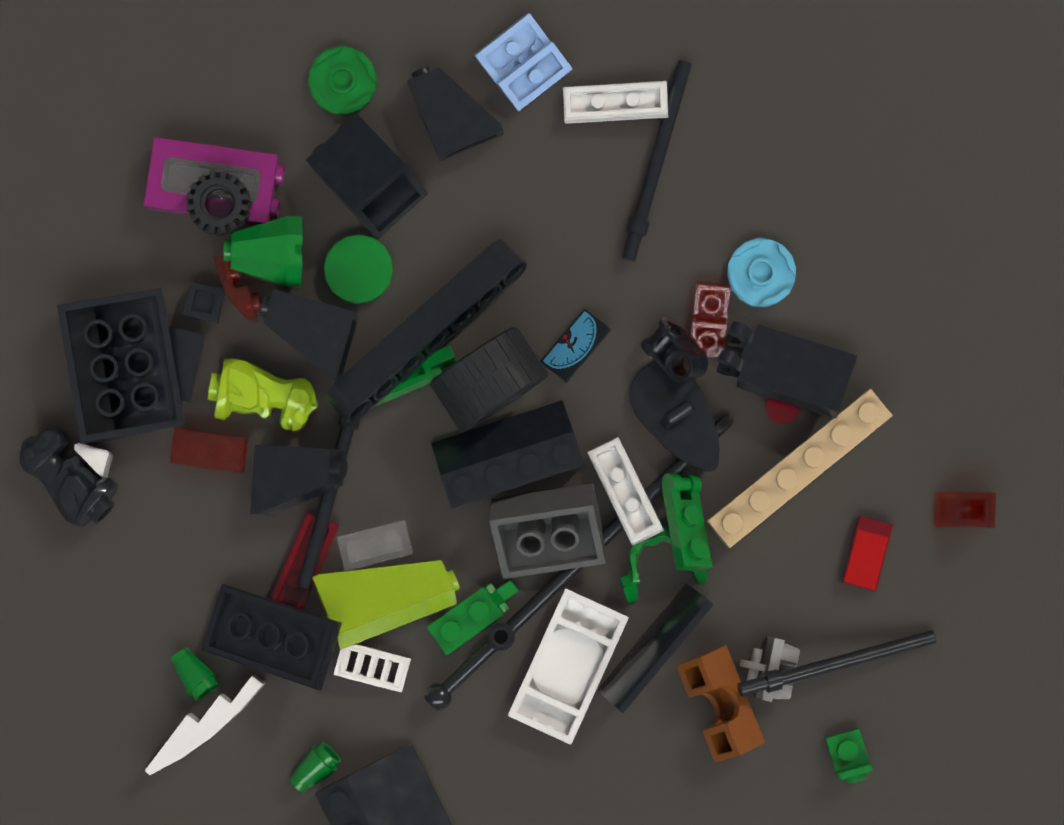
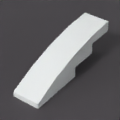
M254 674L234 700H231L225 694L219 695L201 720L192 713L186 715L145 769V772L151 775L185 757L212 738L247 706L266 682Z

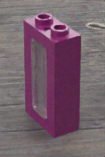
M154 137L144 206L148 210L190 216L186 207L188 205L186 197L187 193L191 191V184L193 182L196 183L199 180L198 177L202 174L205 176L210 171H225L238 177L250 193L252 208L249 211V219H246L244 223L259 225L270 222L272 219H278L280 199L275 198L277 185H283L285 165L280 164L281 159L276 154ZM214 191L206 199V209L212 216H224L232 208V198L225 191Z

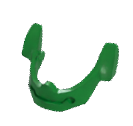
M662 527L664 531L634 545L630 551V572L628 575L620 578L629 604L638 601L637 584L640 583V574L637 572V561L640 553L646 546H655L660 542L672 544L669 529L666 527ZM707 570L692 571L696 583L707 582Z

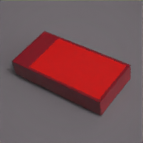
M858 516L841 583L876 592L893 524Z

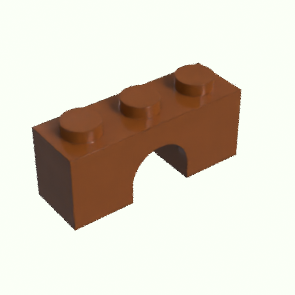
M726 645L704 652L676 665L689 698L702 694L711 701L714 707V722L709 728L703 730V734L715 763L741 756L766 743L747 695L742 697L739 695L737 683H740L741 680Z

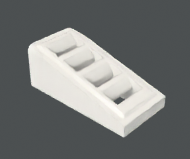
M354 644L340 650L334 675L402 693L411 658ZM351 651L358 652L353 671L346 670ZM365 654L372 656L367 675L360 673ZM379 658L385 659L380 679L374 677ZM392 661L399 663L394 683L387 681Z

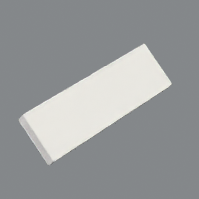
M667 81L563 87L565 124L669 118Z
M619 437L587 452L632 546L664 531Z

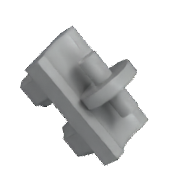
M767 636L762 663L763 650L753 648L751 660L741 659L739 666L749 668L747 680L757 678L759 671V677H762L763 672L774 669L779 671L780 664L796 667L800 649L785 644V640ZM793 683L783 685V689L767 693L764 690L755 693V698L772 702L773 698L790 699Z

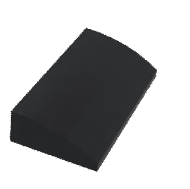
M686 583L598 688V691L620 712L624 713L714 604Z

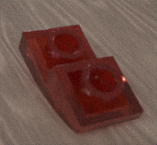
M223 255L214 257L213 261L217 274L232 303L249 322H258L257 313L261 312L258 292L252 293L248 285L237 288L236 283L241 282L240 272L231 270L230 261H223Z
M696 281L690 339L706 356L719 358L725 345L731 285Z
M182 427L174 428L170 462L242 473L245 469L248 438L219 432L208 433Z

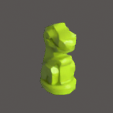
M236 358L224 359L222 373H212L207 400L217 402L214 415L216 419L226 420L232 412L242 414L257 413L262 419H267L270 417L272 409L278 408L281 409L279 422L281 427L286 431L290 430L291 433H298L306 425L310 414L318 408L315 391L311 382L306 378L283 379L274 376L251 362Z

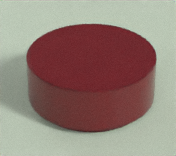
M769 397L765 403V411L768 418L780 425L793 422L798 417L801 409L800 407Z

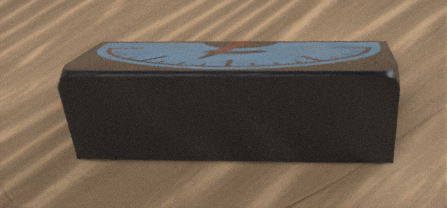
M584 309L540 362L567 384L611 332V329Z

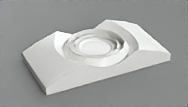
M565 588L508 716L571 745L629 617Z

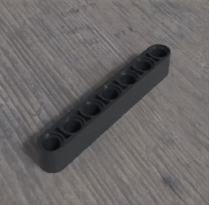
M503 239L493 242L340 377L327 391L326 399L349 423L360 420L518 280L526 270L527 263Z

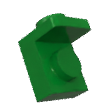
M855 728L825 737L836 778L839 780L846 779L847 784L867 779L866 773L873 771V768L868 760L860 729Z

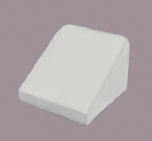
M80 443L75 444L74 450L102 478H107L114 455L107 450Z

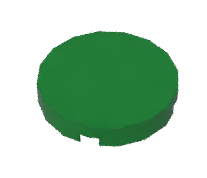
M336 46L323 51L315 58L309 72L308 86L313 99L322 109L334 115H350L361 111L371 102L376 92L377 75L372 62L363 52L347 46Z
M364 235L347 236L335 243L328 252L324 264L325 279L332 292L343 301L354 304L371 302L382 296L390 286L393 275L392 260L384 245L376 239Z

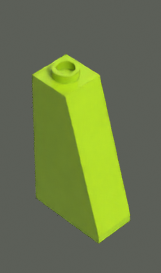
M442 560L318 574L312 577L316 593L326 617L342 622L337 638L340 650L456 605L455 591L460 589L453 570L447 572Z

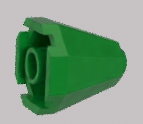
M287 216L232 232L231 239L224 240L223 261H230L231 270L283 288L299 289L301 287L302 217Z

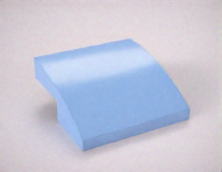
M530 13L523 15L473 54L517 111H520L572 70L570 64L555 44L548 39Z

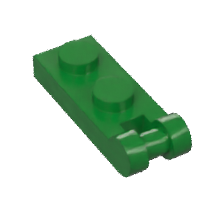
M667 473L663 476L661 484L676 570L705 571L712 567L699 495L702 487L701 478L696 474H686L680 477L679 474ZM680 491H682L683 500H681Z

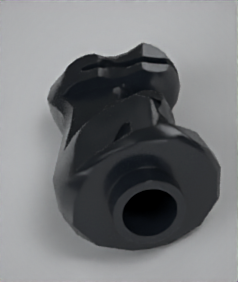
M51 427L42 431L37 436L26 438L22 443L20 451V465L25 472L38 478L44 484L59 512L67 522L79 527L85 526L91 520L97 524L111 512L115 506L111 499L117 491L118 484L109 477L100 479L92 469H88L83 465L80 456H70L64 460L60 453L68 445V438L66 434H62L63 431L60 428Z

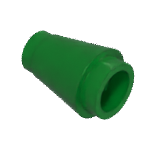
M187 647L177 652L170 659L187 695L193 696L196 701L203 699L218 687L219 684L215 680L216 674L190 652Z
M321 742L318 746L313 745L294 771V774L289 777V780L298 791L304 793L307 789L336 772V766L341 762V759L325 742Z

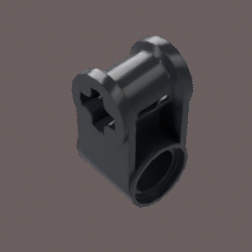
M663 317L659 321L660 327L654 334L641 342L642 349L650 358L656 361L673 381L681 382L701 378L708 369V359L705 353L687 336L684 329L671 318ZM685 358H686V359L688 360V362H689V370H688V372H687L686 369L684 368V359H685Z

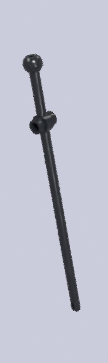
M725 414V415L721 416V417L714 423V424H715V427H716V430H717V426H718L727 416H729L728 414ZM733 419L723 429L717 430L718 438L732 426ZM677 458L644 490L650 503L662 493L661 483L665 474L674 473L681 475L690 465ZM618 516L602 530L604 547L624 529ZM584 567L559 571L506 623L493 625L488 631V640L442 684H432L427 688L424 695L426 701L436 711L446 709L451 703V694L497 650L502 651L510 648L514 643L515 633ZM498 630H504L508 634V639L505 643L500 644L495 641L494 635Z

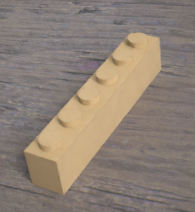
M871 389L865 391L839 412L836 419L832 418L706 520L707 524L727 548H731L893 415Z

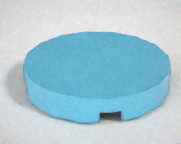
M756 238L743 243L734 251L727 269V279L731 291L740 301L753 307H768L779 303L790 293L796 277V266L790 252L784 245L764 238Z

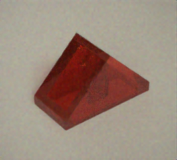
M935 492V527L995 528L996 493Z

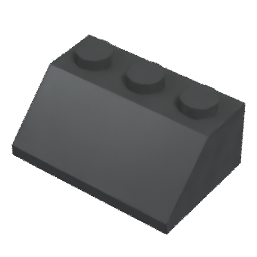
M594 483L491 499L489 523L503 579L606 564L600 510Z

